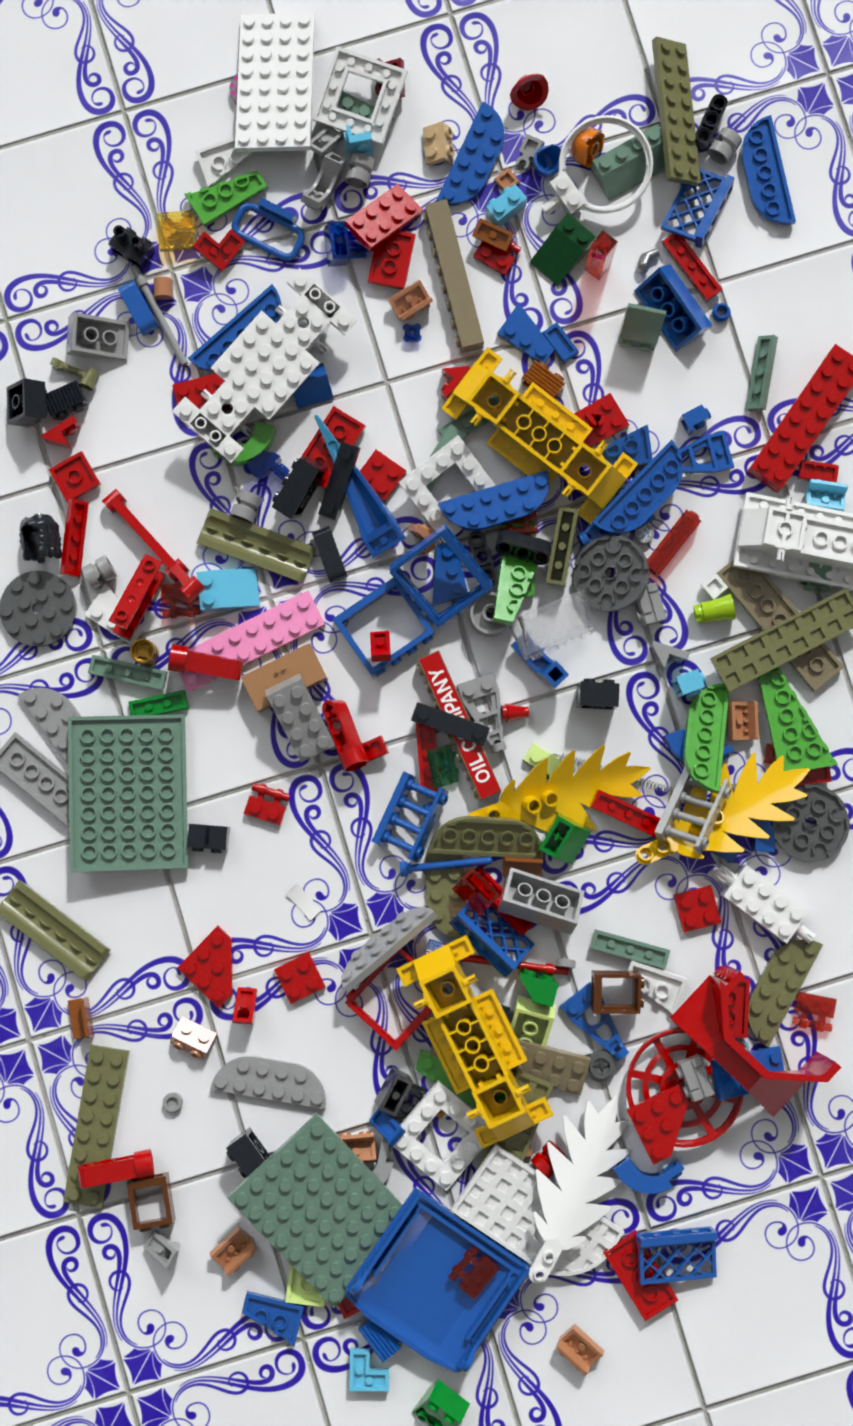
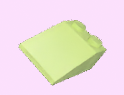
M518 995L511 1021L516 1037L520 1040H527L530 1043L535 1042L542 1044L541 1046H546L555 1017L556 1005L550 1007L533 1002L531 998Z

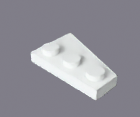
M235 137L195 150L208 188L254 153L236 152Z
M106 583L84 615L113 633L116 624L110 622L109 618L119 599ZM138 626L131 641L120 636L118 637L132 645L134 641L138 640L143 629Z

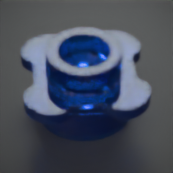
M405 324L403 326L405 331L403 340L405 342L421 341L420 324Z

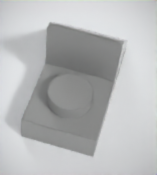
M326 126L311 139V151L324 158L342 141L343 134Z
M652 641L650 644V648L661 670L665 669L668 657H671L673 662L682 663V661H687L690 652L656 641Z
M152 1230L143 1248L166 1269H170L179 1252L180 1243L169 1241L158 1230Z

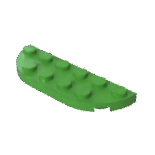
M723 684L708 686L691 701L687 712L683 747L684 764L691 778L705 790L716 794L720 791L729 692L727 693Z

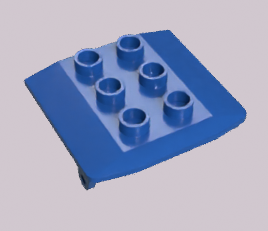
M414 1187L346 1286L345 1294L370 1321L427 1360L453 1372H467L475 1359L474 1354L529 1275L530 1266L488 1235L453 1213L446 1206Z

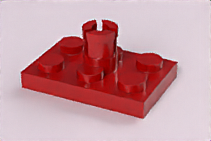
M611 393L574 413L593 428L583 442L590 448L630 425Z

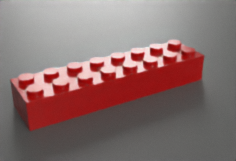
M834 344L747 470L748 474L776 493L784 487L853 386L852 354Z

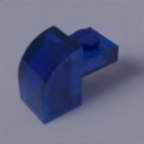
M274 452L259 453L246 466L247 470L262 483L272 472L282 481L286 475H290V470L281 463L279 465L282 459Z

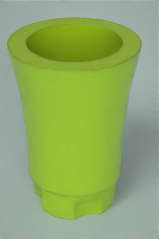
M731 594L693 605L697 624L736 620Z

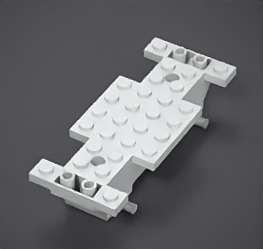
M301 268L287 281V284L300 297L288 311L281 305L275 309L282 316L281 319L275 323L261 310L213 364L211 370L225 382L213 395L206 389L203 390L200 395L207 400L201 409L197 408L190 400L184 397L172 411L231 464L244 450L232 437L242 431L250 438L254 431L246 426V423L254 411L257 410L270 421L315 370L319 362L308 351L316 347L324 354L328 350L320 341L328 327L332 324L345 336L357 322L355 317ZM305 320L308 326L301 328L298 325V321ZM230 405L233 411L230 414H225L222 411V407Z

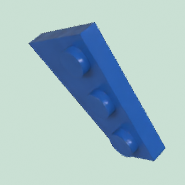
M247 1291L242 1313L260 1325L266 1326L274 1334L283 1337L289 1341L288 1343L295 1346L304 1305L286 1303L283 1299Z

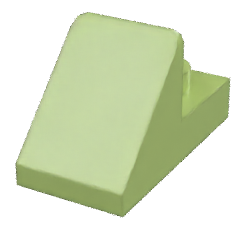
M534 743L523 758L525 762L533 767L538 765L544 758H548L547 776L549 777L562 762L553 754H549Z

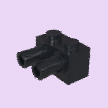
M121 225L115 226L113 229L114 235L108 243L110 249L143 270L155 252L152 242L145 237H138L137 233L129 227L125 229Z
M392 1067L374 1102L378 1110L396 1117L398 1111L409 1115L416 1105L405 1101L407 1094L421 1100L424 1097L423 1095L426 1094V1088L414 1084L409 1074Z

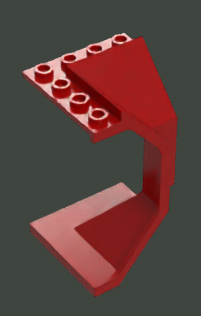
M727 965L719 966L713 973L714 977L709 975L670 1017L679 1028L721 1065L773 1117L806 1081L829 1082L842 1068L832 1059L816 1051L800 1070H767L731 1035L728 996L746 976L739 970Z

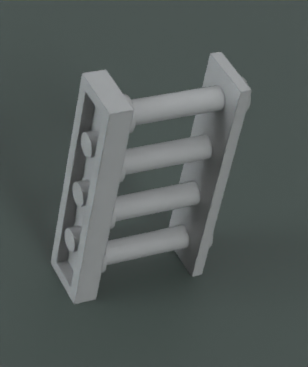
M684 767L655 829V835L657 840L665 842L666 838L671 835L694 843L697 854L701 855L703 849L708 847L709 835L725 800L729 799L732 788H730L729 780L724 779L714 803L690 796L687 793L690 787H702L691 778L686 767ZM687 802L708 809L710 813L705 820L681 812L680 807L682 803ZM680 819L703 827L699 837L674 829L672 826L674 820Z

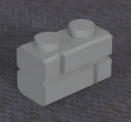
M657 583L647 584L642 596L633 604L638 609V612H636L637 621L642 623L643 627L663 622L667 619Z
M695 1054L677 1061L678 1067L675 1070L679 1080L683 1079L685 1086L682 1089L686 1098L690 1097L692 1102H696L715 1094L701 1055Z

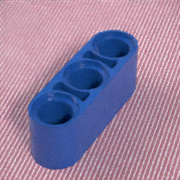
M134 280L117 288L142 336L159 328Z

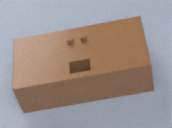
M310 643L241 676L249 696L259 713L272 707L266 697L265 690L300 673L307 689H310L328 680Z

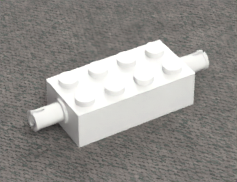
M720 864L717 867L718 869L714 871L715 875L727 882V886L720 896L781 942L788 943L794 934L798 935L808 944L813 941L811 938H815L816 934L802 925L809 911L748 865L742 864L735 874L723 866V864Z

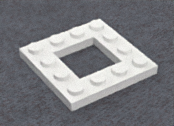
M337 46L312 120L343 132H347L346 126L350 125L352 135L371 132L372 142L383 145L408 71ZM349 73L383 84L371 119L337 108Z
M459 435L398 482L434 531L443 524H446L454 535L460 532L462 528L453 523L451 524L442 515L438 502L426 488V485L455 463L475 492L496 486Z
M438 1080L400 1124L406 1132L393 1147L447 1191L482 1150L474 1129L486 1124L481 1116L469 1120L466 1112L473 1109ZM441 1109L468 1131L467 1135L445 1161L441 1160L416 1139Z

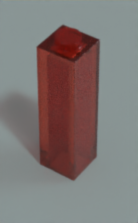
M602 230L590 246L584 270L597 280H600L611 267L618 241Z
M686 509L647 559L649 571L654 576L658 577L700 524L701 520L697 513Z

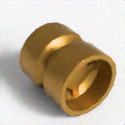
M143 638L132 643L130 655L137 663L151 666L158 660L159 650L154 643Z

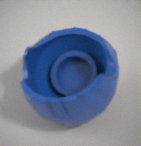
M558 145L543 146L536 151L533 165L541 176L551 177L558 173V162L561 148Z

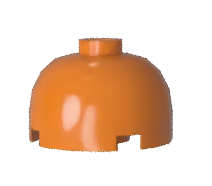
M589 127L573 140L570 146L571 155L575 162L591 168L592 160H594L598 152L601 153L603 150L605 135L601 133V130Z

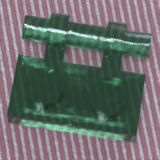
M451 744L426 750L434 788L459 782L457 775L459 770L455 765L454 757L456 756L455 751H452Z

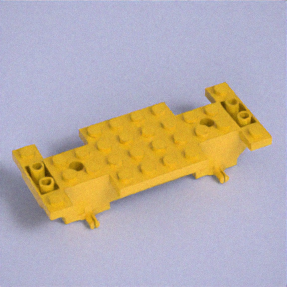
M487 347L441 409L457 420L467 406L471 407L477 412L470 421L474 426L477 427L482 418H485L497 428L486 444L520 471L530 476L547 470L549 486L558 475L568 483L562 492L563 495L568 498L574 489L583 494L587 499L579 508V516L591 525L638 463L623 452L612 466L602 455L607 446H609L605 441L602 440L596 449L590 448L583 443L593 430L592 427L534 382L521 395L510 384L517 374L512 369L508 371L504 378L494 374L493 372L503 358ZM492 396H497L500 402L498 405L492 406L489 404V399ZM587 466L590 469L589 475H580V467Z
M464 935L398 967L396 970L404 987L419 980V985L423 991V999L413 1002L414 1007L418 1010L428 1006L434 1014L433 1017L423 1021L422 1024L456 1095L469 1088L472 1090V1095L476 1101V1108L466 1112L469 1120L478 1116L485 1120L486 1124L474 1129V1133L482 1149L554 1116V1113L546 1096L527 1104L523 1095L531 1092V1088L528 1083L519 1088L511 1069L526 1062L528 1059L494 989L491 988L477 996L474 995L470 985L478 982L475 973L466 977L458 962L475 953L468 936ZM450 983L453 986V992H445L443 985ZM497 1092H503L506 1095V1098L504 1100H498L495 1097V1094Z

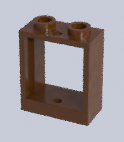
M591 970V1010L593 1014H640L641 1008L644 1007V998L641 996V988H644V977H641L639 971ZM602 978H633L632 1004H602Z
M169 1172L155 1174V1177L141 1180L133 1178L126 1182L133 1230L140 1229V1232L151 1230V1227L159 1226L162 1229L173 1224L176 1217ZM162 1185L167 1217L140 1221L135 1189Z

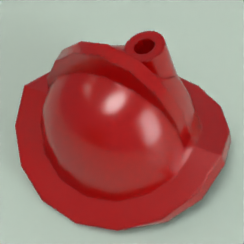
M537 73L521 77L511 90L510 100L519 109L527 111L542 106L549 92L545 76Z

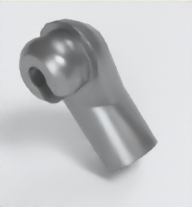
M657 248L640 255L637 267L641 273L648 272L650 261L660 257Z

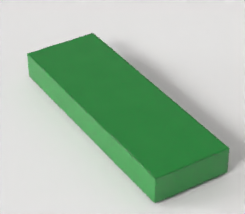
M185 690L128 702L131 715H163L189 709Z

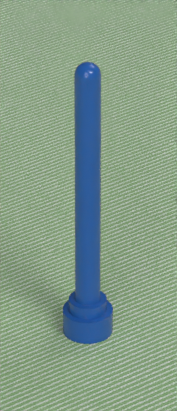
M491 857L420 864L400 861V876L407 877L408 874L418 871L490 865L493 860Z

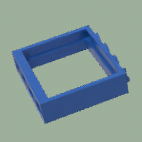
M443 524L390 564V574L393 576V580L400 582L403 592L414 599L413 602L417 609L423 610L428 622L434 623L437 628L493 588L490 578L446 524ZM442 537L479 585L438 614L400 567Z
M393 578L333 618V622L372 677L375 675L379 677L381 674H384L386 672L385 668L390 665L394 667L402 661L401 657L406 654L410 656L418 650L417 646L422 643L426 645L434 639L432 636L435 635L434 630L420 610L417 609L411 597L403 592L400 582L394 581ZM397 588L426 631L393 653L390 661H383L372 667L343 624Z

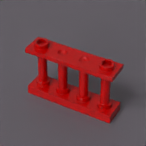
M147 554L143 556L109 618L110 622L116 624L113 629L114 634L131 641L166 577L164 573L159 571L163 564L162 561Z

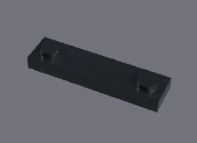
M341 441L320 506L319 515L332 520H338L361 449L360 447Z
M417 702L411 721L482 746L485 745L490 730L488 726Z

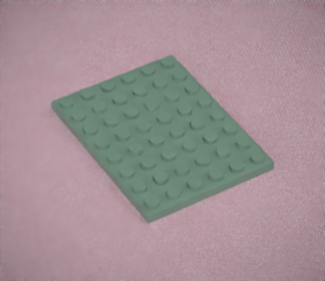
M185 714L68 717L70 872L188 868Z
M318 1113L227 1195V1199L332 1308L337 1306L346 1297V1286L403 1205Z

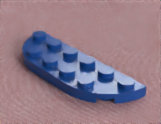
M482 101L436 202L447 199L449 206H457L460 203L473 200L484 189L504 144L502 120L495 109L489 104Z
M769 115L755 122L746 133L741 146V161L750 199L757 212L770 222L780 225H794L796 223L772 116Z
M273 284L189 356L188 360L202 370L213 372L211 370L213 364L261 310L277 323L282 316L275 309L279 305L282 306V303Z
M672 439L592 522L594 526L608 533L620 534L633 531L644 524L673 494L681 481L683 466L681 453Z
M546 470L439 502L438 507L442 515L451 524L453 523L464 530L481 531L525 518L536 512L547 496L549 474Z

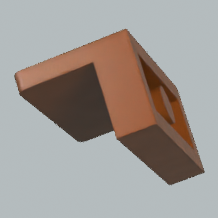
M481 218L472 234V237L504 252H507L512 240L514 241L515 239L514 233Z
M503 857L502 876H507L510 868H514L541 877L543 859Z
M83 997L68 1000L73 1038H90L94 1036L89 998Z

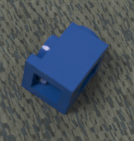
M701 404L682 414L679 420L689 436L694 431V428L699 430L706 426V422L711 418V414Z

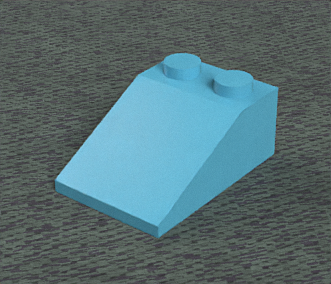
M256 568L196 572L197 579L206 588L199 594L200 609L203 613L260 606Z

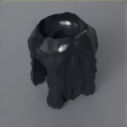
M39 513L21 520L19 542L23 551V560L44 563L47 556L58 559L62 557L59 525L51 515Z

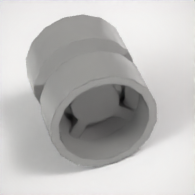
M724 127L717 135L716 141H713L708 149V155L718 164L727 165L734 155L733 151H737L742 143V138L736 131Z
M363 153L351 154L349 162L351 169L347 170L346 183L356 188H367L371 178L369 173L373 170L375 160Z
M239 489L236 497L238 503L233 505L230 515L253 524L257 514L255 509H259L262 498L252 492Z
M106 555L96 559L95 564L89 563L81 568L94 590L102 586L104 580L110 581L118 576Z

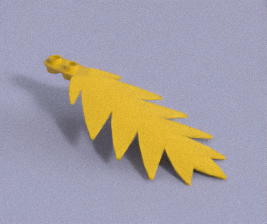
M601 745L580 766L573 776L575 750H571L552 773L547 783L548 758H544L529 772L515 791L516 781L513 779L503 790L499 799L500 802L473 811L467 816L489 817L490 812L494 811L492 817L522 820L531 826L547 831L556 816L555 811L581 826L596 830L595 825L580 803L590 807L597 789L613 796L641 797L642 794L631 783L645 775L650 770V767L626 766L631 755L630 752H627L609 762L599 771L605 746Z
M752 753L739 777L734 794L732 789L729 799H726L709 835L708 847L703 850L722 853L744 852V849L724 832L750 838L768 839L770 836L750 819L777 822L794 821V817L772 804L792 802L806 798V793L794 787L803 780L810 769L803 768L784 771V756L782 755L770 765L760 781L757 782L756 754ZM725 763L722 767L720 786H722L724 779H728L730 788H732L728 767ZM694 786L689 795L707 801L705 789ZM712 793L710 802L714 803L718 794ZM686 802L682 812L706 820L710 810ZM678 819L674 820L672 825L674 829L698 837L703 828L680 819L679 823ZM671 835L666 838L665 842L656 839L639 847L635 853L636 860L642 865L651 864L675 852L694 859H704V856L697 854L694 843ZM664 846L665 850L661 851L658 847ZM643 853L647 854V855H648V858H647V859L643 858V857L641 856V854H643Z

